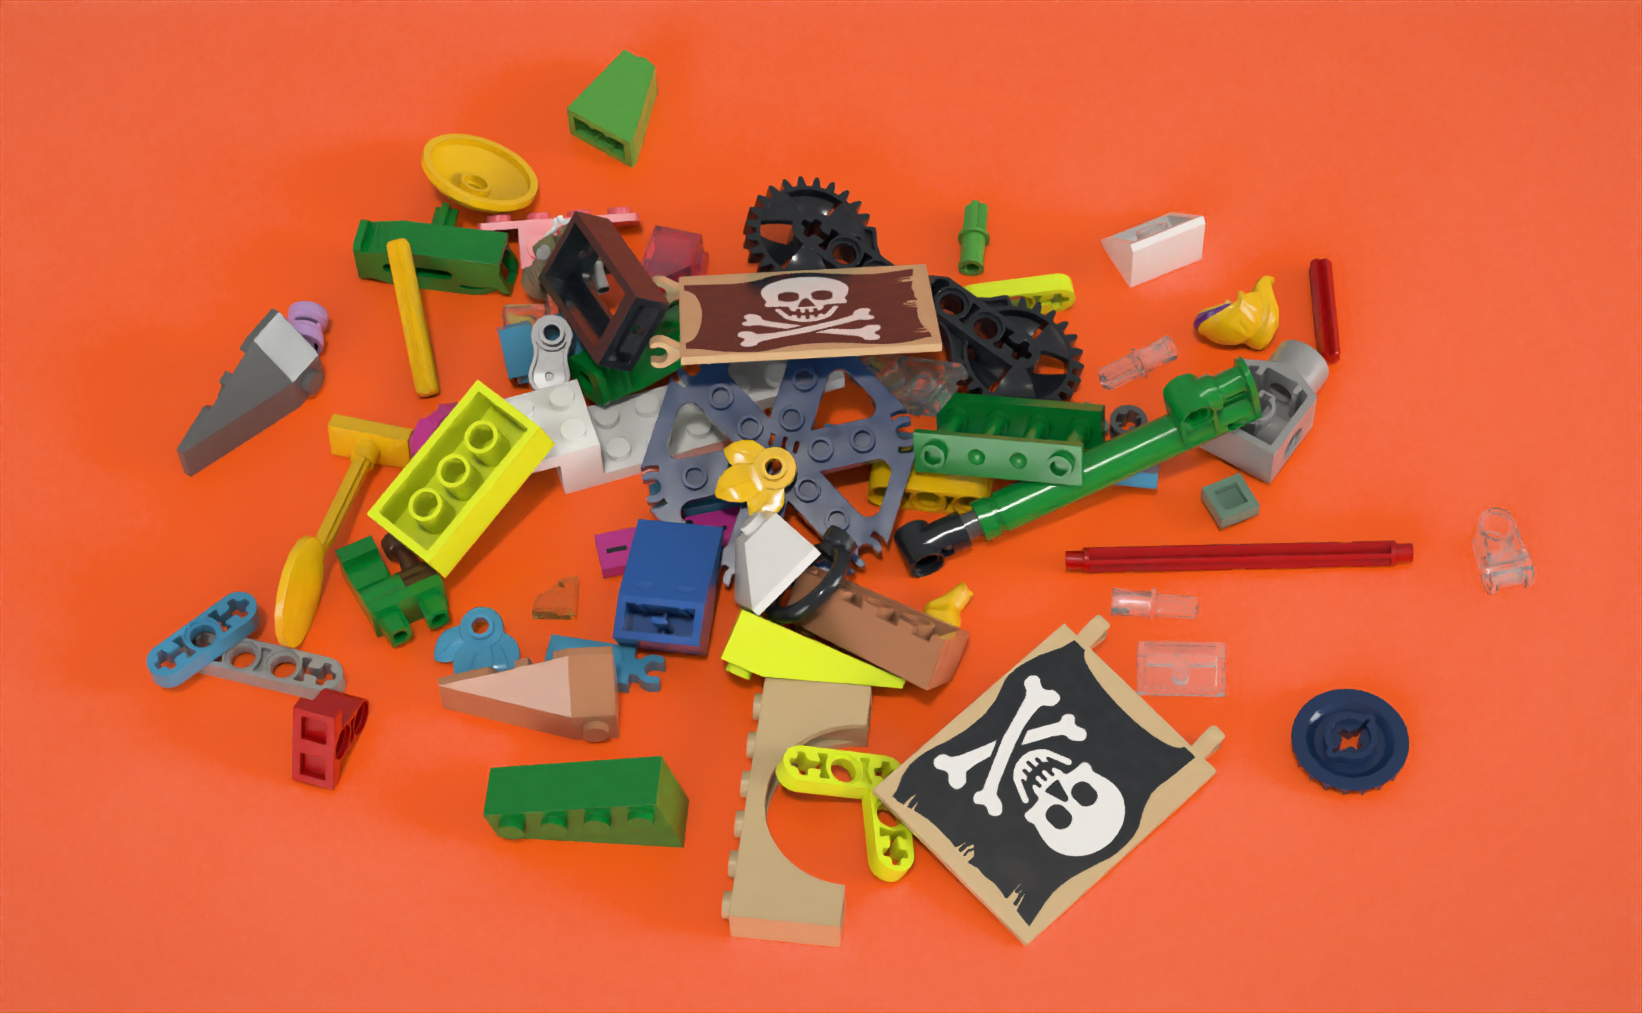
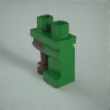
M389 533L382 539L381 547L387 558L398 562L402 570L393 575L389 574L371 535L335 550L342 576L368 621L372 624L377 638L384 636L393 647L409 641L413 636L409 625L411 623L424 619L429 629H437L450 622L447 610L449 604L444 583L439 574L424 561L420 562L412 551Z

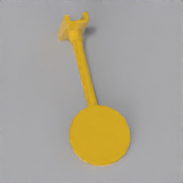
M333 413L328 423L331 453L350 458L351 465L319 528L317 537L303 536L297 540L288 555L278 586L274 614L275 634L279 644L295 648L302 643L309 632L320 600L324 576V558L328 549L334 544L368 471H371L376 463L405 468L410 462L412 455L409 441L413 434V429Z

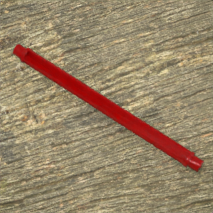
M1395 540L1341 543L1338 541L1083 547L1082 550L1065 551L1066 570H1083V573L1134 570L1181 571L1225 570L1233 568L1396 566L1398 562H1413L1414 559L1413 544L1396 543Z

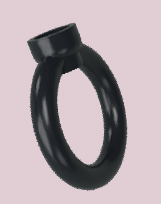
M831 525L823 534L822 542L813 545L821 554L808 566L811 567L825 559L831 564L828 573L804 598L789 606L781 607L782 598L790 587L789 585L764 610L769 620L776 624H789L799 621L815 612L832 597L848 572L851 555L858 548L856 541L847 532L835 525Z

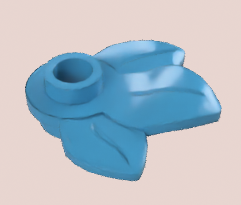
M476 607L468 611L463 616L460 625L447 629L440 635L434 649V660L441 663L453 662L455 674L484 667L493 668L500 672L514 668L515 660L520 659V650L517 642L504 632L503 621L499 614L488 607ZM485 621L489 623L487 631L482 634L475 633L473 630L475 624Z

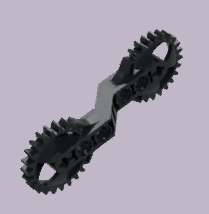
M802 176L798 177L795 187H792L786 179H783L780 190L772 185L768 186L766 196L758 195L754 207L749 208L743 229V234L746 235L743 249L750 250L748 263H759L756 273L896 265L880 254L877 245L876 227L867 226L870 214H858L862 202L855 201L849 204L847 199L850 191L845 190L839 195L834 193V182H831L824 189L821 188L820 180L815 177L812 186H806ZM761 225H792L786 244L761 236ZM836 259L843 260L848 264H842L838 262ZM928 275L941 341L946 352L948 372L958 373L954 381L955 386L966 385L965 393L1070 402L1081 382L1079 377L1084 369V365L1079 360L1083 354V349L1073 348L1078 338L1077 334H1064L1069 324L1067 321L1058 324L1053 321L1056 315L1055 310L1048 312L1046 315L1040 313L1041 302H1037L1032 309L1027 308L1025 297L1020 298L1017 306H1013L1008 295L990 298L976 297L948 276ZM943 309L949 310L953 312L955 315H949L945 313ZM1039 328L1042 332L1034 339L1033 335ZM976 333L983 334L988 339H983L979 337ZM1041 355L1056 358L1064 363L1063 374L1033 373ZM996 382L1000 383L994 392L990 391Z

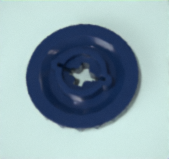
M1336 689L1315 696L1300 709L1292 726V752L1297 757L1298 767H1303L1308 772L1310 780L1317 779L1322 782L1325 790L1330 787L1341 790L1343 795L1348 791H1359L1363 795L1368 789L1376 788L1380 790L1389 780L1394 781L1398 772L1404 767L1409 752L1407 727L1399 713L1385 700L1362 690ZM1360 734L1357 743L1358 749L1349 746L1346 749L1340 750L1341 737L1349 740Z

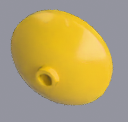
M467 134L440 135L427 142L421 155L422 168L433 186L455 203L474 211L487 213L513 212L528 206L534 200L538 190V180L534 171L520 156L508 148L485 138Z

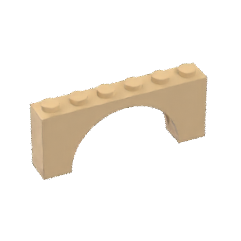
M765 677L763 693H755L752 717L754 720H758L757 732L749 731L746 751L747 758L753 759L751 771L743 770L740 796L746 798L745 810L736 811L734 837H740L738 850L730 851L728 862V877L734 878L732 891H724L721 917L729 919L731 937L841 947L846 909L845 885L813 877L791 863L779 850L771 837L767 826V815L772 798L781 784L776 776V765L788 748L797 745L828 749L867 747L872 713L871 686ZM793 762L791 766L798 767V763Z

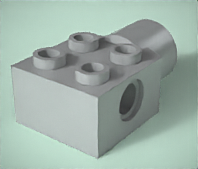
M1297 340L1283 341L1267 361L1244 359L1257 386L1262 418L1199 446L1268 484L1272 482L1313 427L1318 398L1316 393L1329 377V368L1324 358L1314 348Z

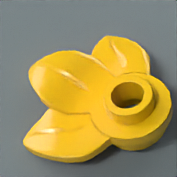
M739 440L724 448L725 457L732 466L726 469L719 477L715 496L728 502H747L749 516L756 511H760L762 514L766 509L778 513L784 505V488L793 482L797 472L796 461L790 452L780 447L765 449L754 440ZM772 461H779L782 464V470L777 475L767 473V466Z

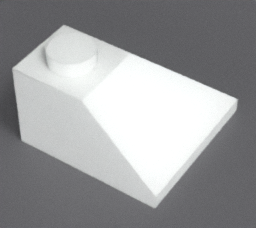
M767 509L762 514L760 511H756L749 516L740 527L743 533L735 540L734 601L739 607L757 616L821 554L777 513Z

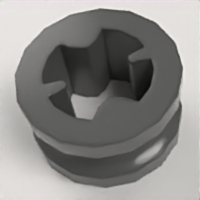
M1122 405L1116 408L1110 416V438L1112 439L1147 423L1148 419L1145 412L1133 405ZM1128 422L1135 424V426H1131L1129 430H1124L1121 428L1122 426L1125 427Z

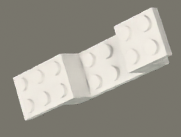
M787 359L732 362L729 365L728 373L764 412V409L774 406L787 366ZM835 371L829 376L825 392L845 387L842 371ZM577 379L509 397L504 400L540 426L555 443L554 447L532 473L556 467L564 493L569 494L644 473L641 472L640 468L668 385L613 400L604 407L598 404L586 406ZM681 381L677 382L680 386L686 387ZM685 404L678 411L667 444V452L675 459H684L724 450V448L732 443L695 404Z

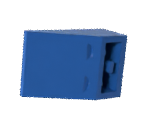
M638 519L617 600L612 638L618 644L633 646L643 650L708 655L724 527Z

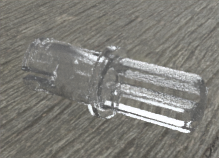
M1167 335L1138 350L1131 348L1127 351L1126 356L1099 369L1097 375L1103 388L1111 391L1138 377L1145 379L1149 376L1150 371L1176 360L1178 350L1173 340Z
M1152 587V591L1113 588L1111 616L1150 618V622H1154L1155 617L1193 620L1198 616L1199 601L1195 596L1156 593L1157 587Z

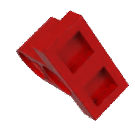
M323 688L314 700L301 697L293 706L292 779L334 790L340 781L341 760L360 736L367 722L369 714L368 699Z

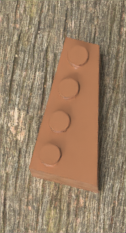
M816 566L807 567L796 578L787 606L796 603L808 595L823 580L828 571ZM847 579L843 580L837 591L819 609L809 616L793 622L796 631L811 637L820 636L832 642L835 648L855 654L926 691L953 680L970 632Z

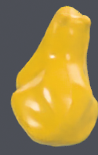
M960 582L943 596L929 601L922 612L960 628V613L974 593L968 589L964 582Z

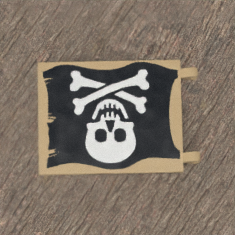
M926 264L679 277V283L664 276L652 277L658 287L665 289L666 292L663 295L669 303L679 298L680 343L663 335L653 336L649 341L650 348L661 347L667 351L662 356H651V365L655 368L667 367L680 358L681 365L942 351V341Z
M1096 615L1077 635L1065 623L1062 624L872 791L1025 947L1034 941L1216 774L1217 770L1206 759L1220 748L1221 742L1225 738L1224 733L1213 725L1191 746L1092 650V648L1106 638L1107 630L1110 627L1109 622L1101 615Z

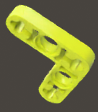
M803 745L788 748L776 765L775 772L779 782L785 788L794 792L862 799L867 859L870 870L879 879L887 882H895L901 879L914 862L912 832L895 815L897 826L889 827L884 825L878 819L877 810L883 809L890 813L892 812L872 793L873 789L901 764L894 758L886 755ZM793 762L798 763V767L791 765ZM839 765L844 767L849 772L851 781L842 782L836 779L831 772V766ZM799 770L805 771V774H799ZM877 772L882 773V777L876 776ZM888 849H890V857L884 856ZM892 860L898 861L897 865L892 864Z

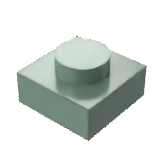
M1240 473L1201 489V499L1220 529L1259 514L1260 504Z

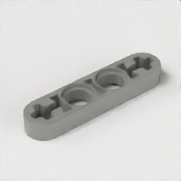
M212 632L199 633L193 639L192 644L197 647H205V645H210L215 640L216 635ZM249 638L242 639L220 655L222 656L221 662L219 658H216L197 672L314 700L323 688L344 692L347 684L342 665L333 658ZM183 647L182 652L185 651L186 656L189 658L186 647ZM241 653H251L255 656V660L248 667L237 668L232 665L233 659ZM290 662L296 666L293 674L288 677L280 678L272 674L274 668L280 663ZM306 668H308L310 675L306 674ZM327 674H332L333 680H326L324 685L318 684L317 679L323 680Z

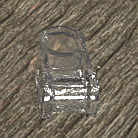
M1499 507L1484 510L1478 518L1471 541V548L1480 569V576L1487 594L1492 595L1497 594L1500 588L1522 585L1523 588L1533 587L1535 581L1534 566L1531 556L1524 546L1516 519L1510 512ZM1488 533H1494L1500 537L1490 536Z

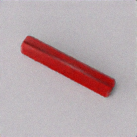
M1315 258L1310 262L1309 277L1316 350L1326 363L1335 364L1340 360L1341 349L1332 262L1327 258L1321 260Z

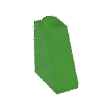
M624 49L567 107L570 134L633 168L638 161L658 93L655 66L646 58L638 57Z

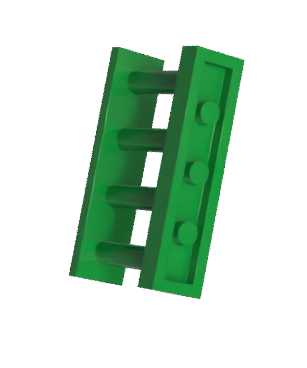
M940 391L936 397L937 430L915 429L913 431L914 471L1083 486L1084 449H1090L1105 442V405Z

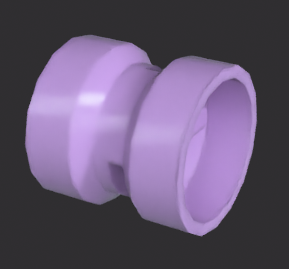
M310 301L293 303L288 309L286 320L321 354L325 340L322 332L327 328L328 311L323 306Z

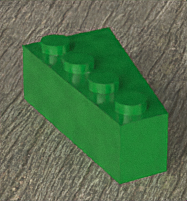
M662 756L492 767L489 773L483 816L498 837L512 840L523 838L684 848L689 799Z

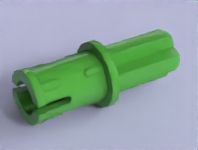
M972 200L971 204L965 206L963 229L958 233V241L961 244L958 268L959 272L966 276H978L983 273L985 247L990 242V235L987 232L989 208L987 204L980 203L979 200Z

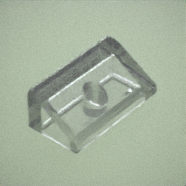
M1138 641L1136 649V693L1138 695L1225 697L1226 644L1223 642Z

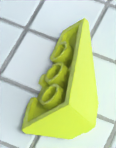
M740 608L721 654V659L728 662L725 670L748 680L755 673L762 677L903 689L906 682L905 679L851 655L844 654L817 640L800 635L792 629L776 624L760 615L757 616L743 608Z

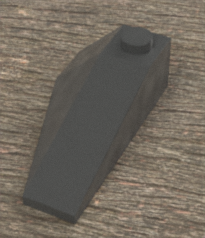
M272 308L246 337L239 348L245 355L233 374L228 371L224 372L219 380L222 386L213 406L206 405L201 409L176 449L184 474L192 477L301 407L310 395H314L321 388L325 376L319 353L279 311Z

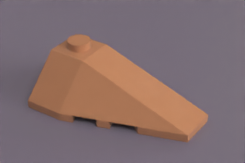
M612 646L566 648L553 651L552 660L532 664V661L527 657L515 660L514 668L500 672L493 668L484 667L438 678V688L444 709L574 740L585 739L590 742H601L607 738H620L619 688Z

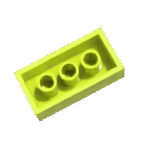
M477 380L367 512V515L446 578L554 447L555 443L540 426Z

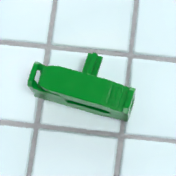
M442 203L441 207H436L431 224L405 220L371 222L369 219H361L353 241V254L359 278H372L394 284L386 245L392 240L406 239L410 243L419 289L468 295H482L498 289L503 294L512 295L518 276L519 262L508 244V233L455 227L459 210L452 209L449 203ZM503 264L509 270L507 281L502 276Z
M674 300L670 303L653 336L663 335L680 343L679 300ZM649 343L632 372L597 366L586 348L579 354L570 356L567 360L572 380H578L583 396L602 407L610 404L613 400L642 390L673 373L679 367L685 366L681 365L680 358L667 367L655 368L651 365V356H662L667 351L661 347L650 348Z

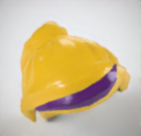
M1268 275L1261 277L1255 282L1249 293L1245 294L1243 291H1239L1238 298L1233 303L1226 299L1224 304L1199 311L1194 319V329L1200 335H1204L1212 342L1218 344L1238 345L1245 343L1252 349L1262 350L1266 348L1279 326V308L1272 287L1275 282L1274 277Z

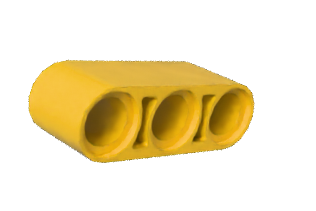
M884 461L871 465L866 494L868 500L881 507L891 476V469ZM913 463L899 509L945 515L957 511L961 515L972 510L970 502L983 496H990L994 478L914 471Z

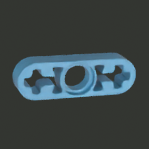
M246 592L230 593L155 646L149 652L146 660L152 680L161 687H176L255 631L261 621V615L255 598ZM238 610L241 613L246 612L247 615L240 618L238 615L232 616V613ZM219 621L221 622L223 628L227 627V631H222V628L218 623ZM212 632L216 635L215 640L206 647H197L192 644L193 639L199 633ZM186 647L189 658L186 656L185 651L181 652V648ZM168 661L171 664L176 663V666L169 669L166 666L161 667V664Z

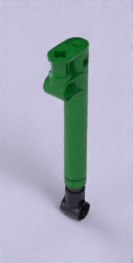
M1241 356L1233 359V367L1213 376L1207 373L1197 377L1190 373L1172 379L1163 389V399L1167 414L1084 451L1083 486L1016 481L990 493L988 497L983 496L970 502L972 510L959 515L955 511L931 523L924 520H914L901 526L894 534V541L909 573L917 578L931 575L943 566L946 557L973 546L971 542L973 539L983 535L986 541L992 540L1002 535L1004 531H1012L1262 418L1257 386L1244 359Z

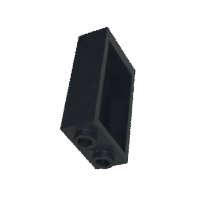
M579 211L574 212L538 277L597 366L632 372L670 306L666 297L608 218ZM599 257L625 292V296L614 315H612L589 281L590 272Z

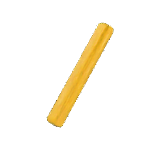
M400 238L389 241L386 247L415 391L420 397H429L439 393L440 389L410 243L406 239Z

